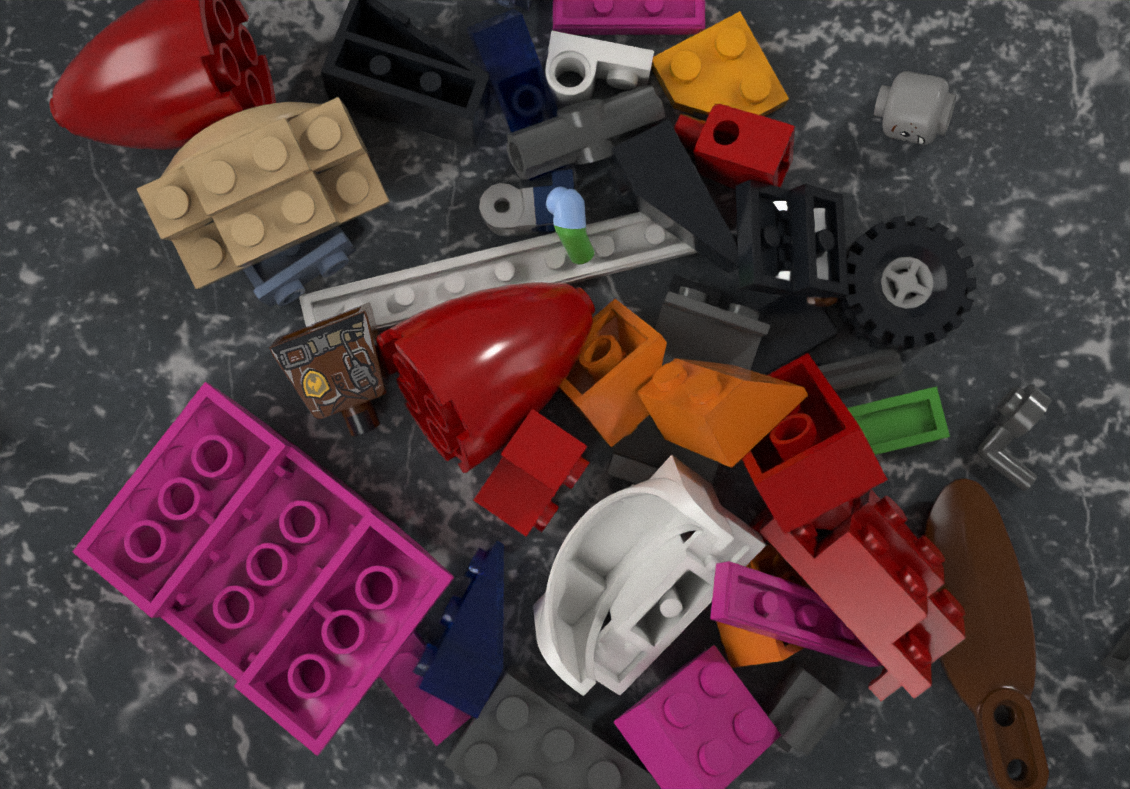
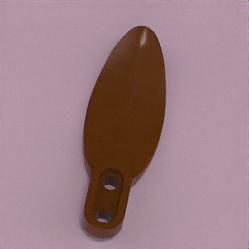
M958 478L946 484L937 495L929 511L923 534L935 544L945 558V561L942 563L945 584L937 589V591L940 592L942 589L948 590L958 600L966 613L962 617L964 619L966 638L941 656L939 660L958 696L974 714L989 778L997 789H1044L1048 782L1049 769L1035 711L1030 702L1036 678V645L1033 619L1025 583L1014 548L995 503L979 483L967 478ZM1004 705L1008 710L1009 717L1004 724L999 725L995 721L994 712L997 707ZM1017 759L1021 764V773L1018 777L1011 779L1008 775L1007 767L1012 760Z

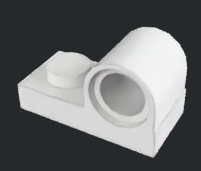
M552 31L546 62V89L549 99L558 108L590 100L594 92L596 78L606 79L607 84L623 90H633L637 86H647L654 51ZM573 71L580 74L584 80L576 87H565L557 81V78L564 72Z

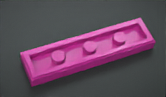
M730 561L716 563L711 620L867 667L883 666L813 589Z

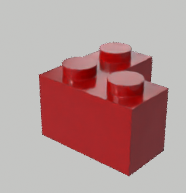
M531 409L501 453L502 459L473 501L524 536H527L533 527L542 533L559 508L558 505L551 501L559 488L564 484L572 490L590 462L581 457L587 446L534 409Z

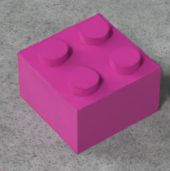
M715 645L683 664L613 721L661 789H725L781 736V733Z

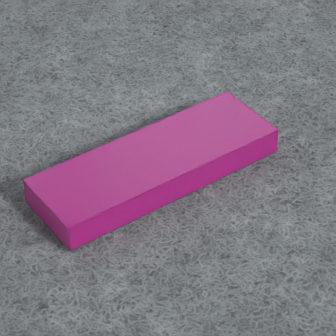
M553 0V31L572 35H696L705 30V0Z

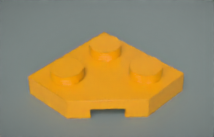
M740 11L659 53L652 60L651 69L673 109L693 114L695 111L709 116L713 105L720 103L765 117L784 107L789 100Z

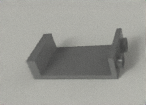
M680 286L678 294L670 291L667 292L654 328L667 342L662 366L675 358L729 364L751 370L761 337L766 336L770 328L769 324L758 321L760 312L734 303H730L728 311L709 305V295L687 287ZM649 415L638 424L637 428L630 435L623 437L615 444L606 473L638 484L649 480L664 462L673 455L712 484L719 462L665 440L653 418Z

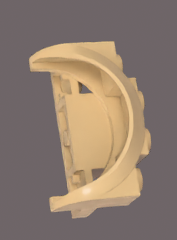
M339 97L324 104L303 102L273 103L230 115L210 125L191 138L177 152L159 179L137 188L161 240L173 242L196 289H202L390 203L370 160L371 156L346 106ZM328 169L320 174H316V172Z

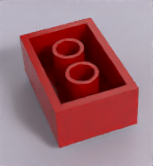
M809 353L767 375L804 387L808 396L742 458L756 488L784 535L800 526L814 522L824 513L851 499L865 495L873 487L888 480L861 427Z

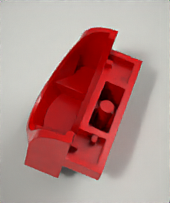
M872 489L865 495L851 499L824 513L814 522L800 526L785 535L769 508H764L748 525L761 534L764 542L768 540L884 666L882 673L868 685L872 693L880 701H883L903 686L915 699L932 686L931 664L966 638L964 619L962 618L966 613L963 607L948 590L942 589L940 592L937 591V589L945 584L944 567L942 565L945 558L935 544L924 535L917 539L907 525L904 524L908 519L901 508L887 495L880 499ZM815 528L832 530L820 542L815 539L817 536Z

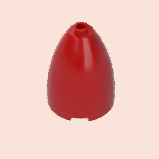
M146 0L111 22L84 46L68 64L54 86L53 98L50 99L49 104L52 116L57 124L62 128H66L74 135L103 144L127 148L173 150L181 149L191 138L210 125L235 113L276 103L266 55L258 56L251 34L242 25V23L248 22L249 16L240 0Z
M533 282L504 285L453 298L421 311L379 334L376 338V344L385 371L390 375L396 371L398 372L399 377L396 378V381L407 401L404 403V406L425 437L447 462L455 456L460 459L461 462L458 465L463 473H467L507 444L531 409L539 413L559 389V386L569 375L583 351L593 327L592 315L595 313V307L589 295L582 288L577 287L575 289L567 283Z

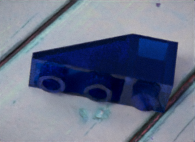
M511 9L466 28L482 69L490 74V89L509 134L558 116L557 106L522 13ZM567 165L561 166V167L556 168V169H554V170H552V171L558 170V169L563 168V167H565V166H567ZM548 171V172H545V173H543V174L537 175V176L534 177V178H529V180H530V181H531V180H534V179L539 178V177H541V176H543V175H546V174H548V173H551L552 171Z
M498 540L492 543L487 551L479 547L464 573V576L472 580L463 597L460 598L453 595L440 617L438 623L445 626L446 629L435 647L427 643L412 670L413 673L420 676L415 688L475 719H478L503 670L504 544Z

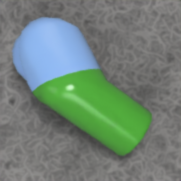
M561 186L556 187L547 196V210L554 215V228L570 260L574 264H585L593 258L595 250L586 231L584 200L575 189H567Z

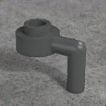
M1034 384L1028 385L1023 390L1015 386L1002 398L996 408L1001 413L997 426L978 446L979 457L1022 491H1026L1034 484L1037 475L1004 449L1014 438H1019L1027 433L1041 419L1051 403V398Z

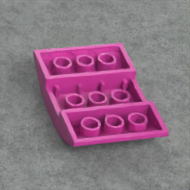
M207 382L201 386L72 551L151 618L161 617L237 680L234 687L316 756L322 753L455 578L407 533L341 479L264 421Z

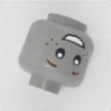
M903 71L894 79L892 86H881L875 105L874 116L883 117L882 128L887 137L928 145L935 140L937 135H946L955 106L956 94L949 93L948 82L942 77Z

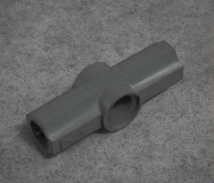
M646 85L619 93L605 100L591 99L577 102L558 110L557 117L507 134L506 149L510 163L514 166L519 178L525 180L570 163L580 165L596 162L611 156L613 147L662 123L666 118L663 103L655 93L653 86Z

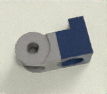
M573 170L552 171L553 185L521 189L505 183L490 186L484 191L479 205L481 216L491 232L507 237L555 233L554 215L547 210L546 199L550 191L556 187L561 186L567 189H575Z

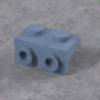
M338 226L243 269V271L255 287L253 292L259 301L270 307L276 303L281 307L298 299L306 290L304 285L320 274L325 278L344 268L349 262L347 256L355 252L356 249L342 228Z

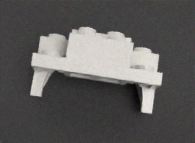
M671 455L649 480L636 485L632 484L630 487L611 494L594 505L580 518L565 538L550 571L546 592L533 605L536 638L541 654L555 673L581 695L584 696L596 684V680L618 695H621L712 602L716 563L730 561L746 567L766 546L761 534L720 505L711 483ZM610 609L612 620L600 632L603 622Z

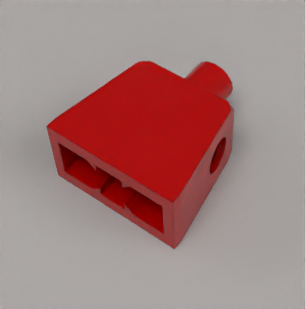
M714 104L706 122L682 113L674 127L684 148L694 151L697 172L704 177L735 190L737 185L749 179L781 188L793 161L795 126L727 105Z

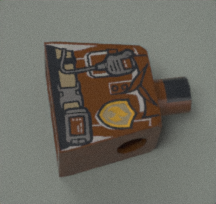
M370 302L277 337L269 347L273 357L316 419H323L341 412L351 436L367 433L380 425L371 400L387 392L389 378L379 356L376 344L378 331Z

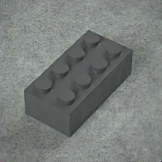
M509 664L478 709V712L456 741L444 763L446 767L477 789H661L631 748L511 664Z

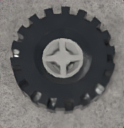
M905 216L893 217L887 223L881 221L872 226L846 250L849 295L838 298L837 303L841 302L843 311L838 315L843 324L847 321L852 323L855 329L850 333L858 340L866 337L871 340L868 346L878 350L888 347L898 350V352L909 349L913 351L947 337L948 332L956 330L964 320L960 316L970 311L974 300L967 298V295L976 289V277L967 278L966 270L974 267L971 255L963 259L960 257L957 250L965 244L958 236L951 241L944 237V234L949 229L946 226L937 223L930 228L926 226L928 218L916 216L911 221H906ZM890 281H892V282L895 283V288L897 289V292H896L895 295H894L895 291H894V289H893V284L889 283Z

